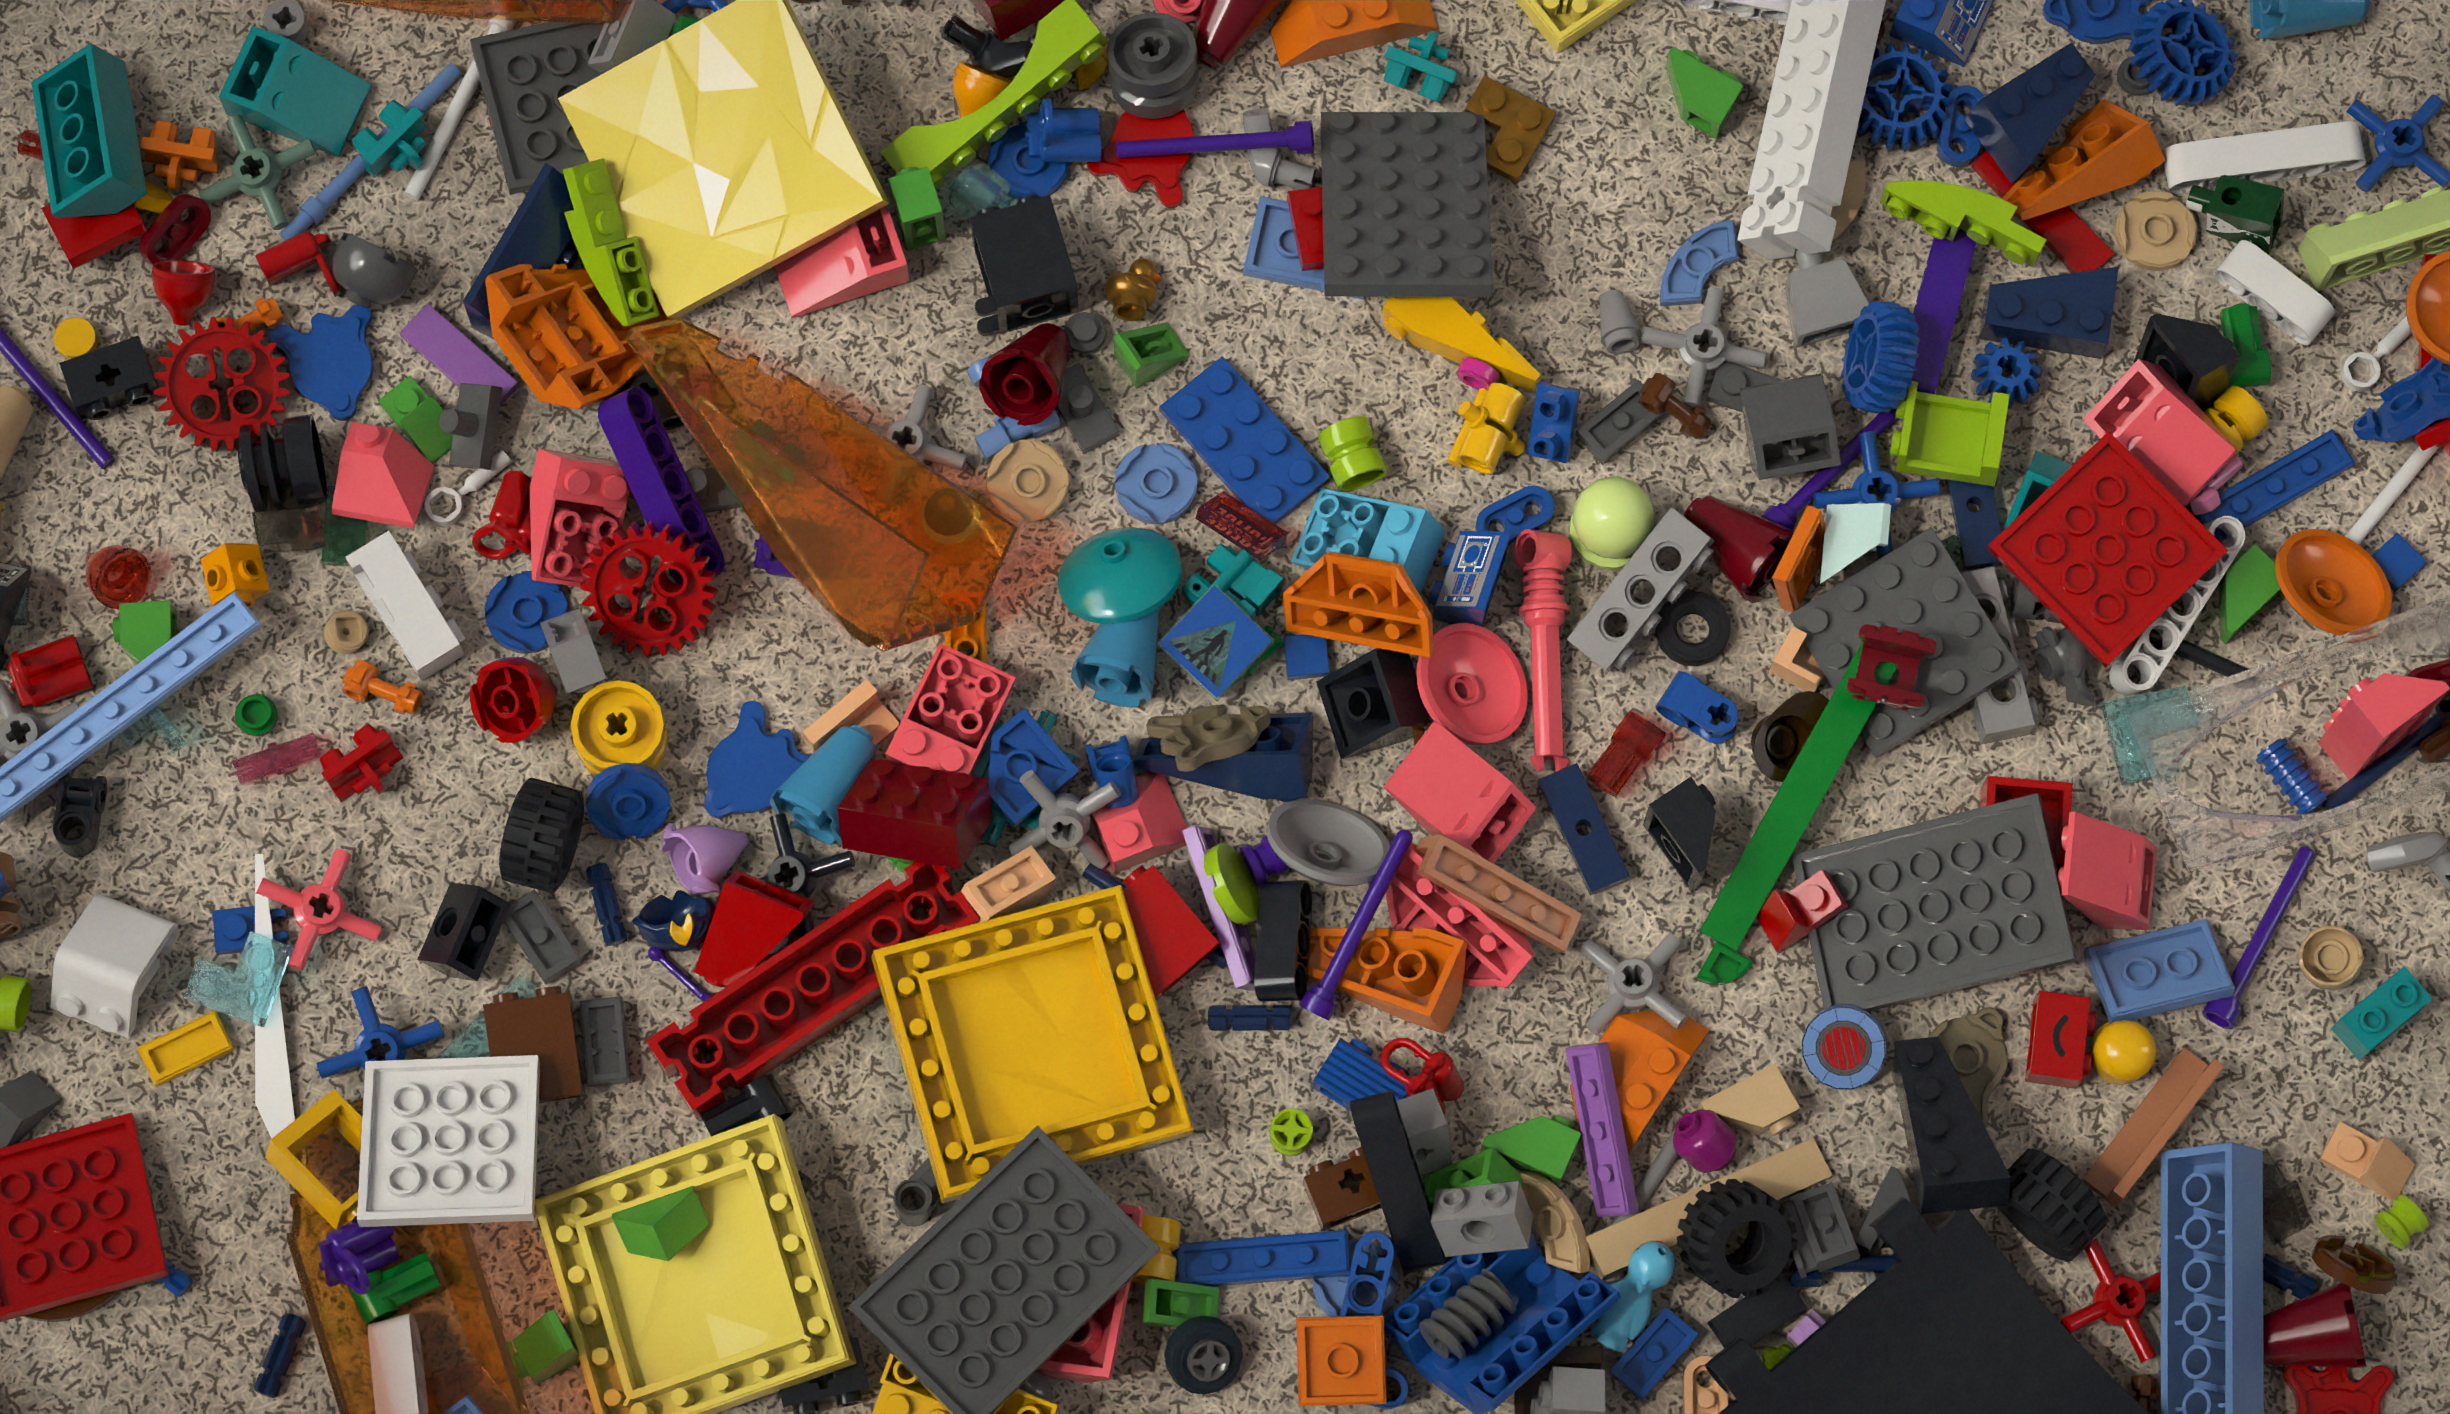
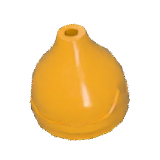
M959 61L955 68L952 86L960 118L977 111L995 99L1012 80L993 74L974 64Z

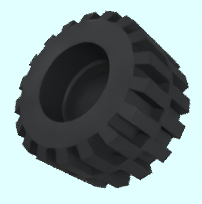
M529 778L523 784L514 799L503 833L499 856L502 880L548 893L557 891L569 872L580 838L584 817V800L580 790L535 778Z
M2028 1148L2007 1169L2011 1177L2008 1205L1998 1207L2025 1238L2046 1254L2061 1261L2070 1262L2107 1225L2106 1214L2097 1197L2075 1173L2051 1155L2037 1149Z
M1727 1179L1725 1185L1719 1181L1710 1184L1711 1191L1706 1192L1702 1189L1695 1195L1698 1199L1694 1205L1688 1203L1684 1209L1688 1215L1686 1219H1680L1678 1228L1683 1231V1235L1677 1236V1246L1683 1249L1679 1255L1682 1261L1688 1265V1270L1721 1294L1725 1293L1732 1298H1739L1742 1294L1746 1298L1756 1296L1757 1289L1765 1293L1772 1288L1770 1283L1774 1279L1779 1282L1785 1276L1781 1271L1785 1265L1790 1267L1794 1260L1790 1256V1252L1797 1249L1798 1240L1791 1236L1797 1232L1795 1223L1789 1219L1792 1215L1786 1207L1781 1205V1202L1750 1182L1743 1180L1741 1183L1736 1179ZM1749 1221V1230L1744 1243L1735 1252L1725 1256V1247L1730 1234L1739 1225Z

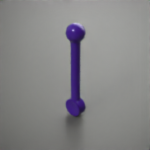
M655 946L650 947L648 957L652 961H659L693 992L702 1003L711 997L665 956L664 950H658Z

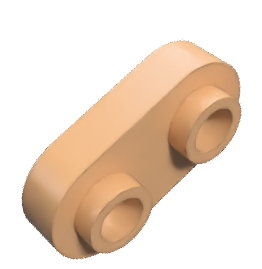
M1700 1356L1693 1359L1687 1365L1683 1374V1414H1719L1728 1406V1394L1713 1378L1712 1385L1706 1388L1701 1387L1696 1381L1698 1374L1703 1372L1709 1374L1705 1364L1713 1357Z

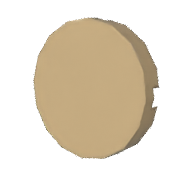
M2153 190L2138 193L2122 207L2116 218L2114 236L2118 249L2129 262L2141 269L2162 271L2172 269L2186 260L2196 243L2198 227L2193 212L2186 208L2182 202L2178 201V197L2168 192Z
M1019 440L1005 445L993 456L986 473V489L991 503L1001 514L1015 521L1035 522L1050 517L1062 506L1069 489V475L1064 459L1053 447L1038 440Z

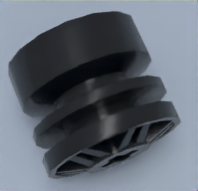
M312 414L285 418L282 426L283 438L279 439L275 438L273 429L268 421L260 424L261 442H258L252 424L240 426V445L238 450L240 474L244 489L250 497L255 512L267 510V491H270L276 509L283 508L285 488L292 487L293 494L299 505L327 500L328 492L323 454L318 430Z

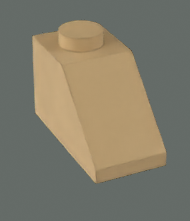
M1775 1063L1700 1102L1697 1110H1712L1730 1127L1756 1135H1761L1770 1130L1772 1136H1775L1795 1124L1792 1118L1797 1116L1800 1106Z

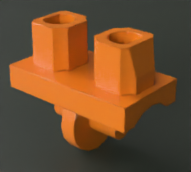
M157 120L150 137L142 136L139 148L145 152L146 162L157 163L154 173L156 176L167 177L169 190L178 191L183 180L196 182L198 171L218 174L221 162L216 153L217 136L214 130L201 127L193 128L190 144L178 143L177 140L180 132L178 125L172 122Z

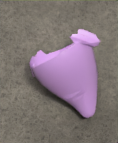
M669 823L666 825L661 843L663 853L668 850L672 868L680 883L690 893L701 894L719 891V885L716 884L717 881L728 872L742 851L748 847L749 838L744 832L712 825H694L676 830V825Z

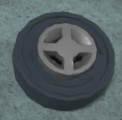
M1202 1315L1188 1319L1174 1330L1167 1341L1164 1356L1166 1369L1177 1385L1190 1393L1206 1395L1220 1391L1232 1382L1240 1370L1243 1352L1241 1341L1230 1325L1219 1318ZM1203 1348H1205V1352H1203V1353L1201 1354V1356H1197V1357H1196V1355H1197Z

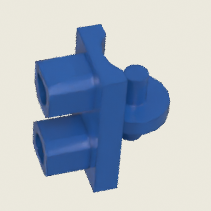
M1545 381L1537 383L1527 455L1561 463L1570 461L1574 429L1578 418L1577 410L1580 389L1560 387Z

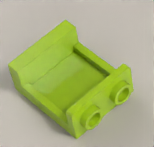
M1912 381L1906 397L1900 400L1896 410L1895 418L1903 419L1902 431L1893 430L1890 455L1898 456L1896 472L1995 487L2010 394L1993 392L1991 403L1918 392V382Z

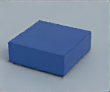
M2398 533L2372 555L2385 573L2390 588L2394 592L2399 590L2427 562Z
M1304 634L1283 636L1287 680L1318 678L1330 674L1326 638Z

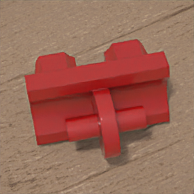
M366 724L356 731L353 736V740L358 746L346 756L343 755L339 748L331 749L320 757V762L324 769L321 774L340 802H343L355 792L358 795L370 786L379 795L386 790L380 779L393 771L391 767L403 759V756L384 729L378 731L370 724Z

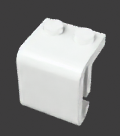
M97 893L57 951L53 965L50 1008L66 1016L75 1017L98 1026L104 1031L129 1038L136 1026L138 999L159 969L160 959L156 958L158 954L162 952L168 955L176 938L177 923Z

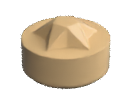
M342 610L335 613L328 620L324 628L326 643L332 650L340 654L357 652L364 645L369 635L365 619L357 612L351 610Z

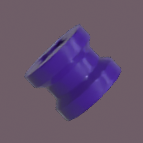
M1267 835L1262 837L1259 844L1254 846L1247 844L1240 848L1242 859L1257 886L1266 882L1268 876L1274 873L1282 875L1289 871L1288 866L1282 862L1272 849Z

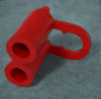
M305 231L255 255L269 285L318 263L334 297L341 293L340 287L321 251L326 249L328 243L331 242L328 234L319 233L313 235L311 232Z
M508 471L504 474L490 512V523L477 529L473 534V547L485 558L501 560L507 558L518 549L526 555L531 553V479L523 472ZM493 532H497L506 541L503 549L493 550L486 547L481 539L487 535L492 536Z
M74 634L20 653L18 650L11 653L12 661L7 663L13 681L10 683L12 691L16 690L20 701L19 705L22 708L32 705L42 707L93 688L82 652Z
M1396 1038L1384 1046L1380 1058L1382 1068L1390 1077L1406 1086L1408 1097L1433 1089L1445 1115L1446 1107L1444 1101H1454L1462 1095L1464 1091L1463 1080L1453 1059L1447 1053L1439 1050L1431 1054L1409 1038ZM1401 1047L1412 1050L1416 1058L1420 1056L1425 1060L1422 1073L1411 1078L1405 1074L1403 1069L1400 1071L1395 1069L1390 1064L1392 1052Z

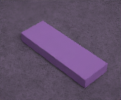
M429 304L399 332L401 338L459 388L460 383L501 387V406L519 387L518 381Z

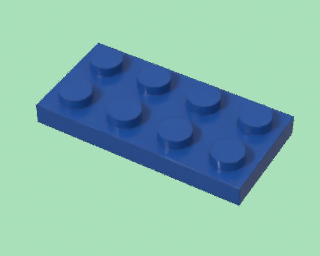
M1223 356L1159 406V411L1266 532L1330 481L1329 474Z

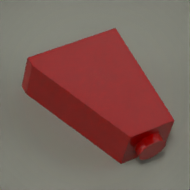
M1141 865L1124 879L1123 882L1127 887L1123 890L1153 994L1157 1000L1218 949L1221 944L1154 865L1147 870Z
M735 870L724 883L694 973L704 976L705 981L713 986L727 987L751 971L806 917L812 910L815 901Z

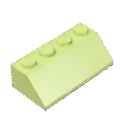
M2444 187L2433 188L2423 193L2420 199L2408 203L2406 199L2395 200L2385 205L2382 211L2370 215L2368 211H2361L2347 217L2344 223L2332 227L2329 223H2323L2309 229L2298 249L2317 292L2401 266L2422 259L2424 254L2435 255L2450 250V189L2445 191Z

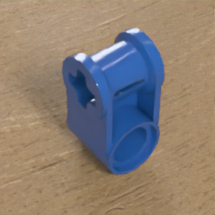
M1683 671L1676 673L1655 706L1656 710L1666 719L1678 726L1687 728L1713 744H1723L1729 741L1736 731L1738 709L1735 703L1707 687L1693 675ZM1719 715L1726 717L1725 722L1721 721L1717 726L1711 723L1712 718L1716 719Z
M1126 735L1120 736L1117 742L1096 747L1091 743L1086 744V756L1092 779L1096 782L1097 788L1100 789L1113 781L1121 792V796L1105 806L1109 808H1122L1134 803L1139 797V791Z

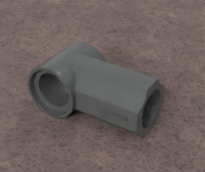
M929 1157L908 1180L901 1182L894 1191L893 1201L896 1217L906 1226L916 1227L923 1225L929 1220L932 1210L941 1202ZM909 1195H918L925 1201L923 1207L916 1211L905 1209L901 1203Z

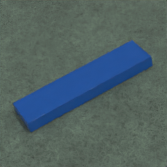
M2331 429L2219 493L2221 504L2211 512L2194 516L2202 525L2222 516H2232L2238 519L2243 527L2246 528L2354 466L2355 461L2335 431ZM2216 527L2214 537L2219 542L2227 539L2225 532Z
M1347 1230L1179 1243V1248L1176 1249L1177 1282L1211 1287L1349 1276L1351 1269Z

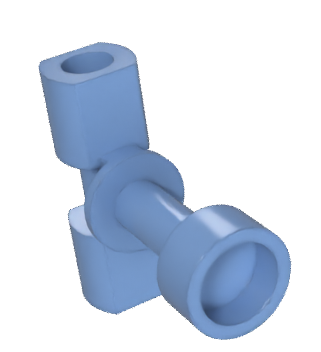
M990 356L977 361L967 370L975 387H979L982 368ZM1055 410L1051 416L1041 423L1027 426L1018 425V420L1007 416L1005 419L996 416L994 419L996 426L975 436V441L985 461L989 463L993 456L1005 445L1016 442L1030 434L1036 439L1061 426L1060 419Z

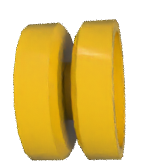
M620 680L601 683L586 692L575 706L570 725L573 742L579 758L593 775L596 776L608 767L622 763L643 764L656 770L664 759L669 738L661 707L650 692L636 683ZM624 730L626 733L619 735L618 731Z

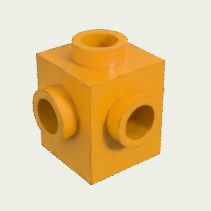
M224 543L201 558L205 584L208 588L212 606H216L235 591L245 605L250 608L255 605L256 599L270 591L259 544Z

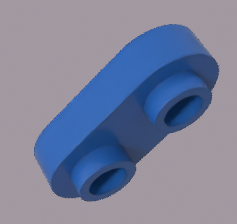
M1963 85L1953 89L1948 96L1952 100L1951 107L1946 106L1944 109L1948 116L1940 125L1937 152L1946 164L1953 167L1968 165L1973 161L1980 149V140L1964 120L1967 115H1962L1957 109V106L1964 105L1971 111L1985 97L1975 87ZM1954 142L1961 144L1963 152L1953 151L1950 144Z
M1540 486L1524 487L1482 509L1476 520L1475 531H1490L1488 528L1490 524L1499 523L1504 528L1503 532L1510 534V545L1516 541L1520 532L1525 529L1540 530L1549 524L1554 512L1553 497L1546 489ZM1530 504H1534L1540 508L1541 512L1536 516H1531L1526 513L1525 508Z

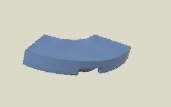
M1735 219L1706 226L1688 237V240L1679 247L1669 260L1663 275L1660 289V306L1701 304L1703 287L1709 276L1722 266L1738 262Z

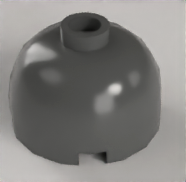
M345 232L337 244L332 258V272L335 280L347 290L344 298L363 308H367L369 302L380 305L395 302L410 287L418 269L401 258L395 261L396 258L388 254L383 248Z

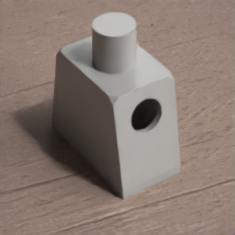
M1797 250L1795 256L1800 270L1789 273L1785 283L1795 348L1848 334L1849 330L1854 327V319L1860 317V311L1864 306H1868L1869 302L1847 262L1844 259H1837L1824 263L1821 252L1804 254Z

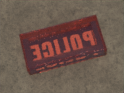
M1225 491L1198 507L1195 518L1233 544L1246 550L1259 561L1285 545L1288 535L1285 530Z

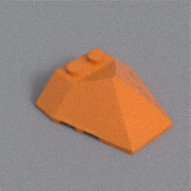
M519 264L490 274L485 279L492 337L536 398L541 402L579 410L612 397L681 328L675 319L666 316L654 290L653 294L660 316L623 327L599 294L586 269H568L566 264H554L551 269H533L531 264Z

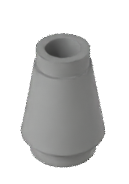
M1620 290L1604 292L1599 296L1601 343L1607 347V351L1611 354H1624L1633 351L1639 346L1638 338L1641 336V331L1623 293Z

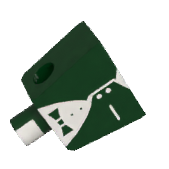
M2221 175L2214 191L2193 185L2188 195L2186 208L2207 214L2206 232L2236 244L2241 240L2249 241L2269 255L2283 220L2284 189L2237 177Z

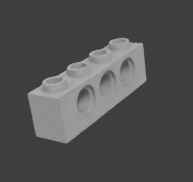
M1671 507L1567 640L1608 672H1611L1615 666L1619 670L1624 668L1636 652L1631 647L1641 634L1645 637L1649 636L1661 621L1662 617L1657 613L1667 601L1674 604L1688 586L1683 580L1693 568L1700 571L1712 557L1714 551L1710 546L1715 540ZM1668 548H1676L1681 555L1679 566L1672 571H1665L1660 565V556ZM1642 581H1650L1655 589L1653 599L1647 604H1639L1634 598V589ZM1616 614L1625 615L1629 623L1627 632L1621 637H1613L1608 631V622Z
M1994 566L1963 572L1961 575L1981 607L1989 613L1991 623L2021 669L1992 687L2005 688L2010 693L2012 700L2008 702L1996 700L1991 693L1992 688L1969 701L1980 745L2029 735L2035 725V721L2039 719L2038 708L2035 698L2033 696L2028 697L2024 682L2028 681V670L2025 659L2017 657L2014 642L2018 641V632L2014 618H2007L2004 603L2008 602L2004 579H1997Z

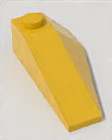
M1389 297L1383 305L1382 319L1385 321L1383 325L1396 339L1402 340L1405 338L1415 346L1457 363H1461L1463 358L1480 360L1499 372V380L1531 393L1536 391L1541 374L1507 340L1501 337L1494 340L1490 336L1491 331L1485 323L1486 319L1477 310L1473 313L1465 311L1454 297Z

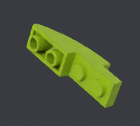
M604 158L562 169L574 210L564 212L581 260L599 294L623 327L660 316L637 236L626 237Z
M1919 180L1888 182L1880 204L1885 206L1891 215L1898 219L1906 220L1908 218L1921 225L1928 235L1934 238H1946L1953 242L1958 231L1962 229L1966 231L1967 236L1974 242L1981 245L1990 244L2003 251L2006 258L2017 264L2026 263L2034 267L2047 240L2012 221L2018 206L1988 193L1956 184Z

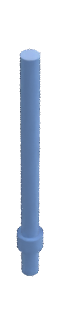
M450 63L406 108L410 110L415 106L424 113L462 73L454 64ZM386 126L377 136L382 138L390 129ZM359 154L315 198L310 196L299 207L301 212L279 233L284 241L305 232L312 224L318 225L329 214L327 209L366 171L364 161Z

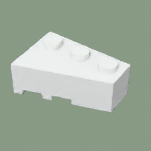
M389 530L345 557L358 584L421 681L465 655L460 645V642L465 640V637L453 618L445 621L438 610L444 606L431 584L426 587L423 586L417 576L422 572L409 551L403 554Z

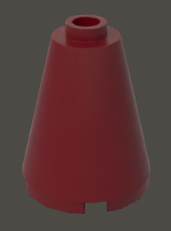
M1203 0L1193 33L1198 61L1211 68H1215L1217 63L1226 65L1283 0Z
M1040 324L988 358L982 368L979 390L985 404L995 415L1002 419H1005L1007 416L1018 420L1017 424L1024 426L1041 423L1051 416L1060 400L1070 350V340L1066 332L1054 324Z
M1711 495L1693 500L1686 509L1684 516L1715 540L1710 546L1714 551L1710 559L1743 598L1751 603L1760 602L1766 598L1760 592L1769 583H1771L1774 590L1776 589L1772 577L1795 531Z
M2339 1282L2263 1315L2264 1365L2366 1367L2350 1286Z

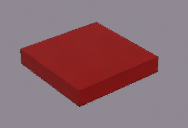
M50 204L41 208L73 269L148 232L133 204L117 214L65 218L53 216Z

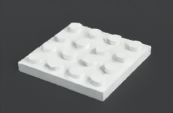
M538 1055L365 1061L357 1207L359 1227L534 1221L540 1060Z

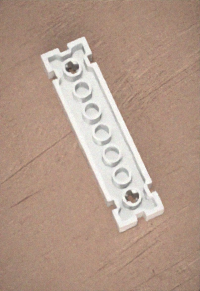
M1886 0L1791 1L1747 194L1753 198V204L1743 212L1737 241L1768 259L1794 256L1795 248L1804 254L1826 252L1831 249L1837 220L1830 217L1833 206H1840Z

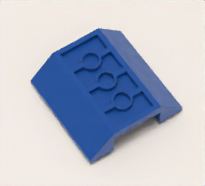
M1531 1232L1529 1248L1454 1256L1384 1317V1328L1388 1336L1420 1375L1472 1413L1484 1414L1496 1409L1617 1302L1621 1295L1619 1291L1591 1272L1579 1281L1563 1269L1546 1264V1258L1541 1255L1533 1232ZM1482 1268L1489 1270L1507 1288L1517 1312L1510 1315L1503 1309H1500L1499 1312L1504 1319V1323L1498 1326L1488 1320L1487 1324L1491 1329V1335L1488 1337L1475 1331L1474 1334L1479 1343L1476 1348H1472L1465 1342L1461 1343L1466 1352V1357L1463 1359H1459L1452 1353L1448 1355V1359L1440 1357L1425 1341L1420 1332L1419 1323L1424 1319H1431V1313L1438 1307L1444 1308V1301L1449 1297H1456V1292L1460 1287L1469 1286V1279L1476 1274L1481 1275Z

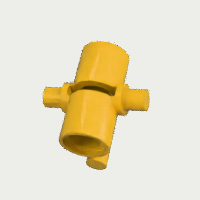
M1491 383L1488 390L1479 388L1473 404L1467 400L1459 406L1458 413L1465 418V421L1450 452L1447 463L1458 468H1462L1465 465L1482 474H1493L1502 452L1508 451L1514 456H1519L1525 449V443L1517 437V432L1513 428L1526 401L1525 396L1518 390L1501 383Z

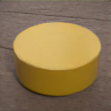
M74 317L66 319L58 325L54 333V343L59 353L69 360L95 351L98 337L93 326L87 320Z

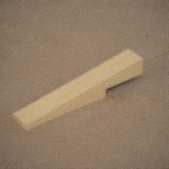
M1811 1138L1586 1236L1585 1240L1589 1247L1590 1259L1599 1278L1604 1281L1628 1270L1631 1254L1645 1242L1660 1241L1670 1250L1676 1247L1680 1248L1677 1246V1236L1683 1235V1231L1678 1228L1680 1219H1686L1688 1215L1684 1209L1688 1203L1692 1205L1696 1203L1698 1199L1695 1195L1702 1189L1706 1192L1711 1191L1710 1184L1717 1181L1725 1185L1727 1179H1736L1741 1183L1744 1180L1752 1183L1776 1200L1782 1201L1832 1178L1833 1175L1815 1139Z

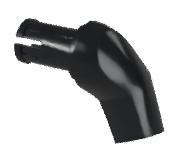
M956 15L947 21L941 34L944 40L967 52L972 64L1005 78L1017 75L1033 45L1027 40L1007 43L1005 40L1001 41L992 30L981 32Z

